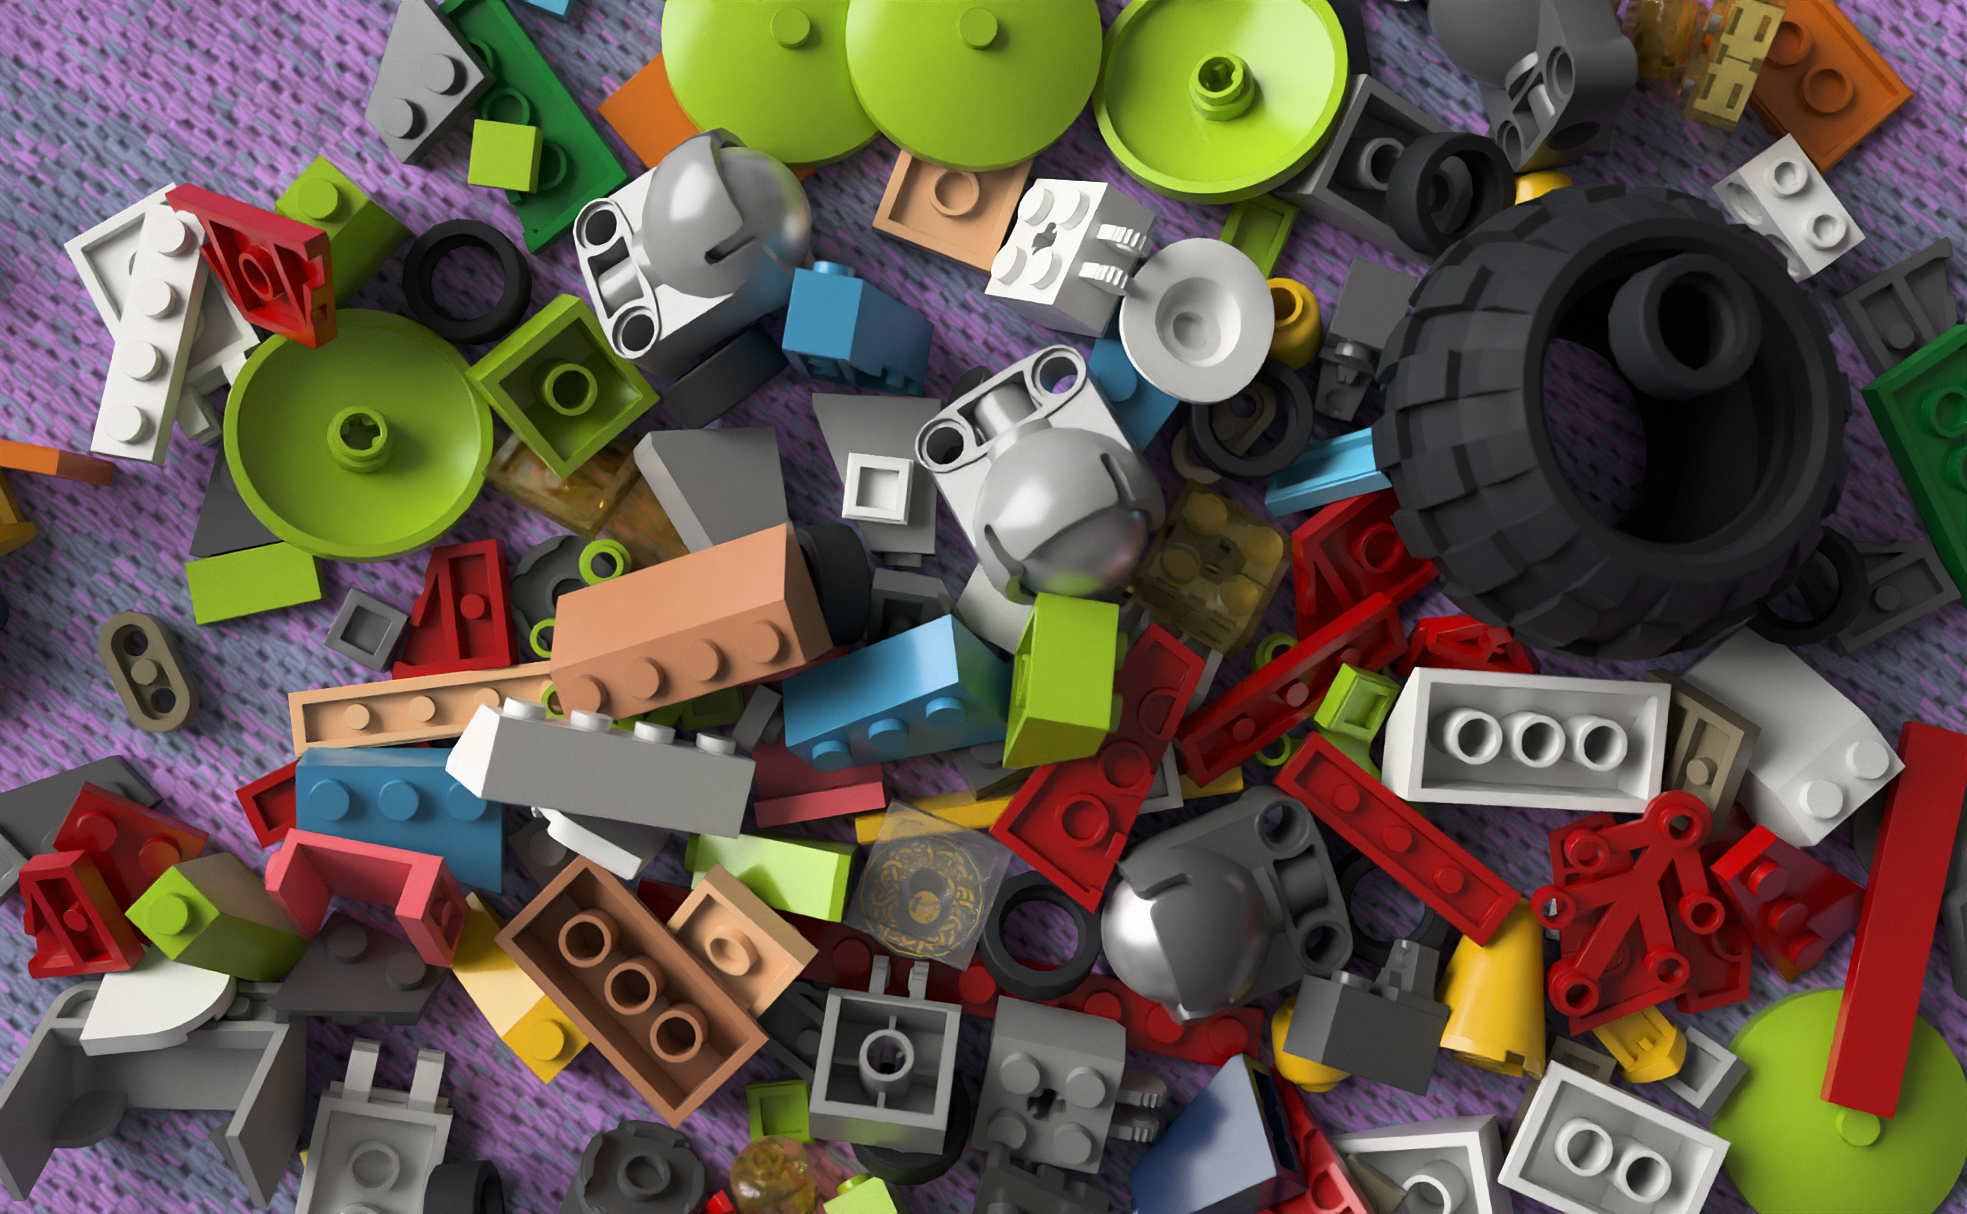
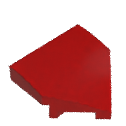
M1443 616L1421 618L1406 639L1410 650L1396 659L1394 672L1410 677L1414 667L1541 675L1542 663L1530 646L1513 640L1515 629L1511 626L1495 628L1478 622L1470 616Z

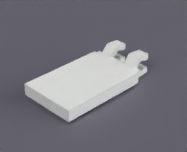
M175 182L64 244L115 343L148 203L170 206L165 193L179 187ZM211 267L208 272L175 415L186 438L191 441L198 439L199 443L204 447H208L223 437V424L211 403L204 396L228 382L232 386L245 362L266 341L259 326L243 318L229 297L224 284Z
M355 1037L345 1082L331 1080L330 1089L322 1090L294 1214H423L424 1194L428 1178L435 1166L442 1164L453 1117V1108L447 1107L449 1098L437 1096L444 1068L445 1051L419 1048L410 1092L373 1087L371 1085L381 1041Z

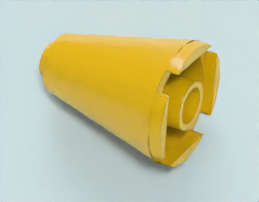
M1521 897L1483 947L1476 945L1464 934L1462 935L1435 990L1434 1001L1450 1006L1439 1047L1452 1050L1451 1056L1454 1057L1452 1061L1516 1078H1523L1525 1070L1534 1080H1542L1544 1068L1546 1067L1543 925L1532 913L1530 900Z

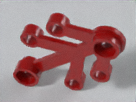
M1684 790L1663 792L1649 802L1641 819L1599 831L1579 829L1571 833L1564 844L1566 858L1578 871L1587 874L1602 870L1609 862L1610 855L1642 847L1644 849L1632 868L1565 887L1545 885L1534 892L1530 901L1531 911L1541 925L1552 930L1567 927L1578 912L1610 904L1577 959L1558 960L1548 968L1544 975V992L1555 1009L1566 1016L1579 1017L1595 1009L1602 996V986L1599 978L1636 917H1638L1647 951L1644 958V970L1649 978L1658 987L1665 990H1674L1686 983L1690 976V965L1687 959L1674 946L1658 885L1671 860L1683 894L1678 904V914L1681 920L1698 934L1713 933L1723 924L1725 909L1722 903L1709 892L1699 853V848L1710 835L1712 818L1706 804L1696 795ZM1677 816H1688L1689 822L1686 829L1677 835L1670 834L1669 826L1671 821ZM1596 842L1597 851L1592 858L1588 860L1577 859L1578 848L1583 843ZM1553 898L1563 899V907L1558 914L1554 916L1543 915V907L1548 900ZM1710 903L1711 910L1706 918L1696 921L1692 920L1693 909L1698 904ZM1670 958L1676 959V967L1672 973L1664 976L1657 975V968L1662 961ZM1576 984L1586 985V992L1580 998L1574 1001L1566 999V993L1570 987Z

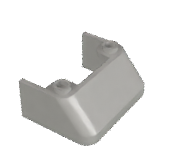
M103 980L82 982L63 991L51 1004L0 1089V1178L12 1200L26 1201L55 1148L77 1149L101 1142L116 1128L126 1109L236 1111L225 1134V1138L254 1206L268 1208L305 1123L307 1016L289 1015V1024L274 1023L267 1020L268 1005L283 983L237 982L234 1000L226 1013L217 1021L212 1016L199 1027L186 1033L188 1040L179 1045L157 1050L94 1056L86 1055L80 1043V1037Z

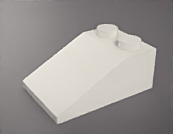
M1743 624L1679 676L1762 728L1735 799L1738 803L1742 804L1755 826L1760 823L1798 847L1815 846L1906 767L1862 710L1785 645L1767 641L1749 629L1746 624Z
M1551 1060L1497 1181L1566 1214H1699L1731 1143L1690 1119L1635 1094Z
M1496 1114L1437 1118L1328 1136L1344 1162L1348 1156L1355 1153L1409 1192L1395 1214H1514L1509 1187L1497 1181L1505 1162Z

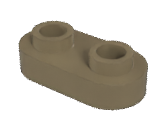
M1250 382L1233 397L1215 404L1212 426L1218 440L1229 451L1243 456L1272 423L1277 412V398L1274 390L1260 382ZM1245 396L1252 401L1254 411L1251 417L1242 419L1234 415L1231 403L1235 397ZM1187 421L1174 436L1170 444L1169 461L1171 467L1181 480L1191 485L1205 486L1215 483L1223 476L1213 472L1207 465L1199 466L1194 464L1190 459L1189 450L1192 443L1188 435Z
M128 611L119 613L109 619L99 635V653L133 722L143 730L153 733L173 732L186 727L198 712L200 696L198 688L167 625L159 617L146 612ZM138 632H142L148 639V648L140 656L133 651L131 646L132 638ZM165 689L171 690L176 698L175 706L169 712L164 711L159 705V696Z

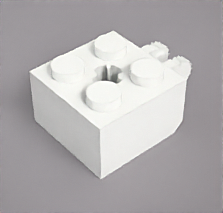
M1037 178L1034 186L1024 195L1018 209L1019 218L1006 246L998 252L991 268L992 277L984 294L1043 328L1103 338L1121 296H1130L1136 281L1130 276L1139 257L1147 258L1153 246L1152 240L1148 239L1157 222L1156 214L1109 183Z

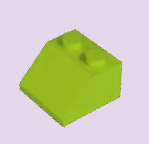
M561 293L464 372L504 422L562 481L661 399L636 366L614 352L598 318L583 299L566 293Z
M1038 592L1015 647L1003 759L1004 768L1021 769L1094 756L1106 734H1115L1117 732L1122 712V693L1112 692L1114 671H1121L1127 649V632L1117 630L1118 604Z

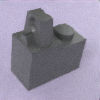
M1354 257L1341 285L1314 365L1315 368L1320 369L1314 399L1315 415L1337 423L1347 425L1350 423L1368 387H1374L1377 383L1375 382V377L1385 342L1399 320L1405 318L1410 304L1407 300L1415 289L1418 277Z
M1395 939L1386 966L1381 969L1375 983L1372 980L1337 969H1333L1330 981L1304 974L1282 1052L1426 1097L1450 1006L1434 1001V981L1440 951L1413 941Z

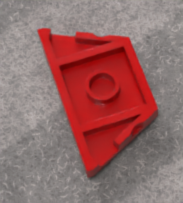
M185 183L165 193L166 199L173 211L177 213L183 210L194 214L211 239L210 242L198 249L213 272L220 278L229 297L246 321L314 349H318L338 337L330 240L325 230L189 183Z
M1394 486L1332 502L1291 533L1297 640L1299 643L1378 591L1393 600L1395 607H1397L1441 574L1430 558L1412 557L1401 540L1390 517L1394 515V512L1401 509Z

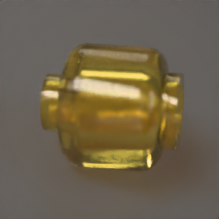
M1629 0L1621 32L1622 35L1630 39L1635 48L1638 66L1637 76L1672 81L1674 69L1686 70L1698 64L1707 34L1706 30L1711 18L1709 6L1699 0Z
M767 1136L747 1145L734 1159L729 1180L740 1214H813L816 1211L820 1197V1188L810 1154L799 1141L787 1136Z

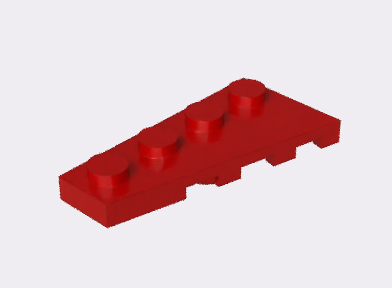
M1152 620L1126 653L1121 671H1114L1112 692L1122 693V712L1117 732L1115 734H1106L1094 756L1038 765L990 826L988 832L1094 914L1114 865L1118 862L1127 842L1128 834L1140 807L1154 782L1157 769L1169 743L1175 735L1207 662Z

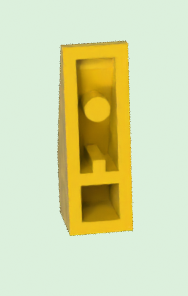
M474 890L465 898L471 909L450 968L499 1037L547 1085L590 1043V1040L493 940L508 924Z

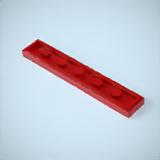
M1913 720L1903 722L1896 754L1906 767L1890 780L1820 1095V1100L1894 1120L1967 785V735Z

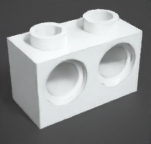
M1790 133L1712 186V189L1738 224H1747L1754 231L1759 232L1788 258V273L1796 283L1815 275L1866 238Z

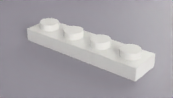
M148 203L90 451L101 456L164 466L210 268L198 248L210 242L211 239L194 214L183 210L175 213L171 206Z

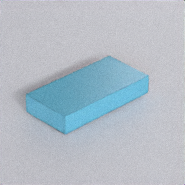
M1371 428L1308 445L1305 451L1287 469L1268 477L1265 505L1273 516L1279 517L1392 487L1393 482L1390 473L1376 472Z

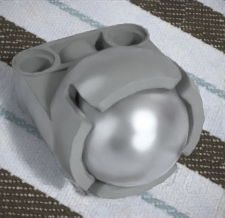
M722 127L694 134L674 147L660 164L610 197L597 198L587 203L576 217L573 228L581 270L599 322L614 352L653 375L665 379L680 375L688 368L693 358L764 314L772 313L789 303L796 268L813 271L815 263L809 242L812 226L810 206L806 193L796 176L776 158L762 151L749 148L737 135Z
M1052 345L1006 368L955 400L921 427L916 437L915 452L917 459L932 476L993 588L1008 601L1023 606L1033 605L1038 592L1089 600L1110 591L1120 584L1135 567L1143 548L1147 544V532L1160 529L1166 519L1165 503L1159 481L1083 356L1076 349L1067 345ZM1069 375L1078 376L1071 389L1061 394H1053V389L1060 379ZM964 444L959 458L952 463L942 464L946 451L952 446Z

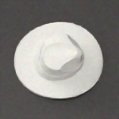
M1192 238L1173 243L1160 250L1135 275L1134 280L1136 282L1130 296H1124L1122 301L1120 334L1126 354L1133 366L1146 380L1176 399L1199 405L1216 404L1236 395L1250 383L1261 368L1269 351L1275 321L1274 303L1270 288L1256 264L1244 253L1224 242L1208 238Z

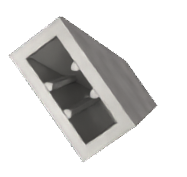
M812 393L813 410L844 488L846 485L849 453L912 459L915 461L908 526L858 521L869 551L872 554H884L883 566L921 568L922 556L935 557L939 489L929 471L917 459L915 441L921 427L943 410L942 399Z
M775 426L650 431L633 449L636 465L690 553L789 522Z

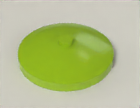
M666 0L661 31L666 74L679 106L699 132L722 127L737 135L749 148L771 155L782 162L789 170L811 167L819 168L837 163L859 152L882 133L861 105L848 71L845 34L851 0Z
M851 0L845 34L846 59L851 82L861 105L877 128L890 141L917 159L934 166L962 172H989L1013 167L1033 159L1053 146L1070 130L1087 104L1097 81L1102 56V27L1096 0Z
M1132 0L1118 15L1102 42L1101 65L1092 91V104L1100 132L1119 165L1138 183L1164 197L1186 203L1209 205L1239 202L1269 192L1296 176L1319 155L1328 143L1341 117L1350 84L1349 55L1343 29L1337 15L1327 0Z
M340 309L336 310L338 337L318 349L275 333L261 344L245 362L232 385L224 412L223 440L226 459L233 481L250 511L266 528L291 546L311 555L338 562L359 564L395 560L423 550L443 538L463 520L475 504L486 481L492 457L493 422L490 406L484 396L464 374V372L471 368L466 359L455 347L431 329L406 317L380 310Z
M1820 987L1797 992L1775 1001L1752 1017L1739 1030L1727 1047V1050L1738 1056L1750 1068L1713 1118H1710V1130L1731 1143L1721 1167L1740 1197L1758 1214H1932L1954 1187L1967 1158V1082L1956 1056L1938 1031L1924 1018L1916 1014L1894 1120L1820 1100L1844 987Z

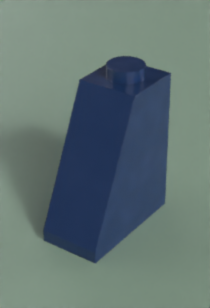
M1239 1053L1227 1061L1128 1173L1134 1195L1131 1201L1133 1214H1255L1309 1190L1274 1070L1244 1053Z

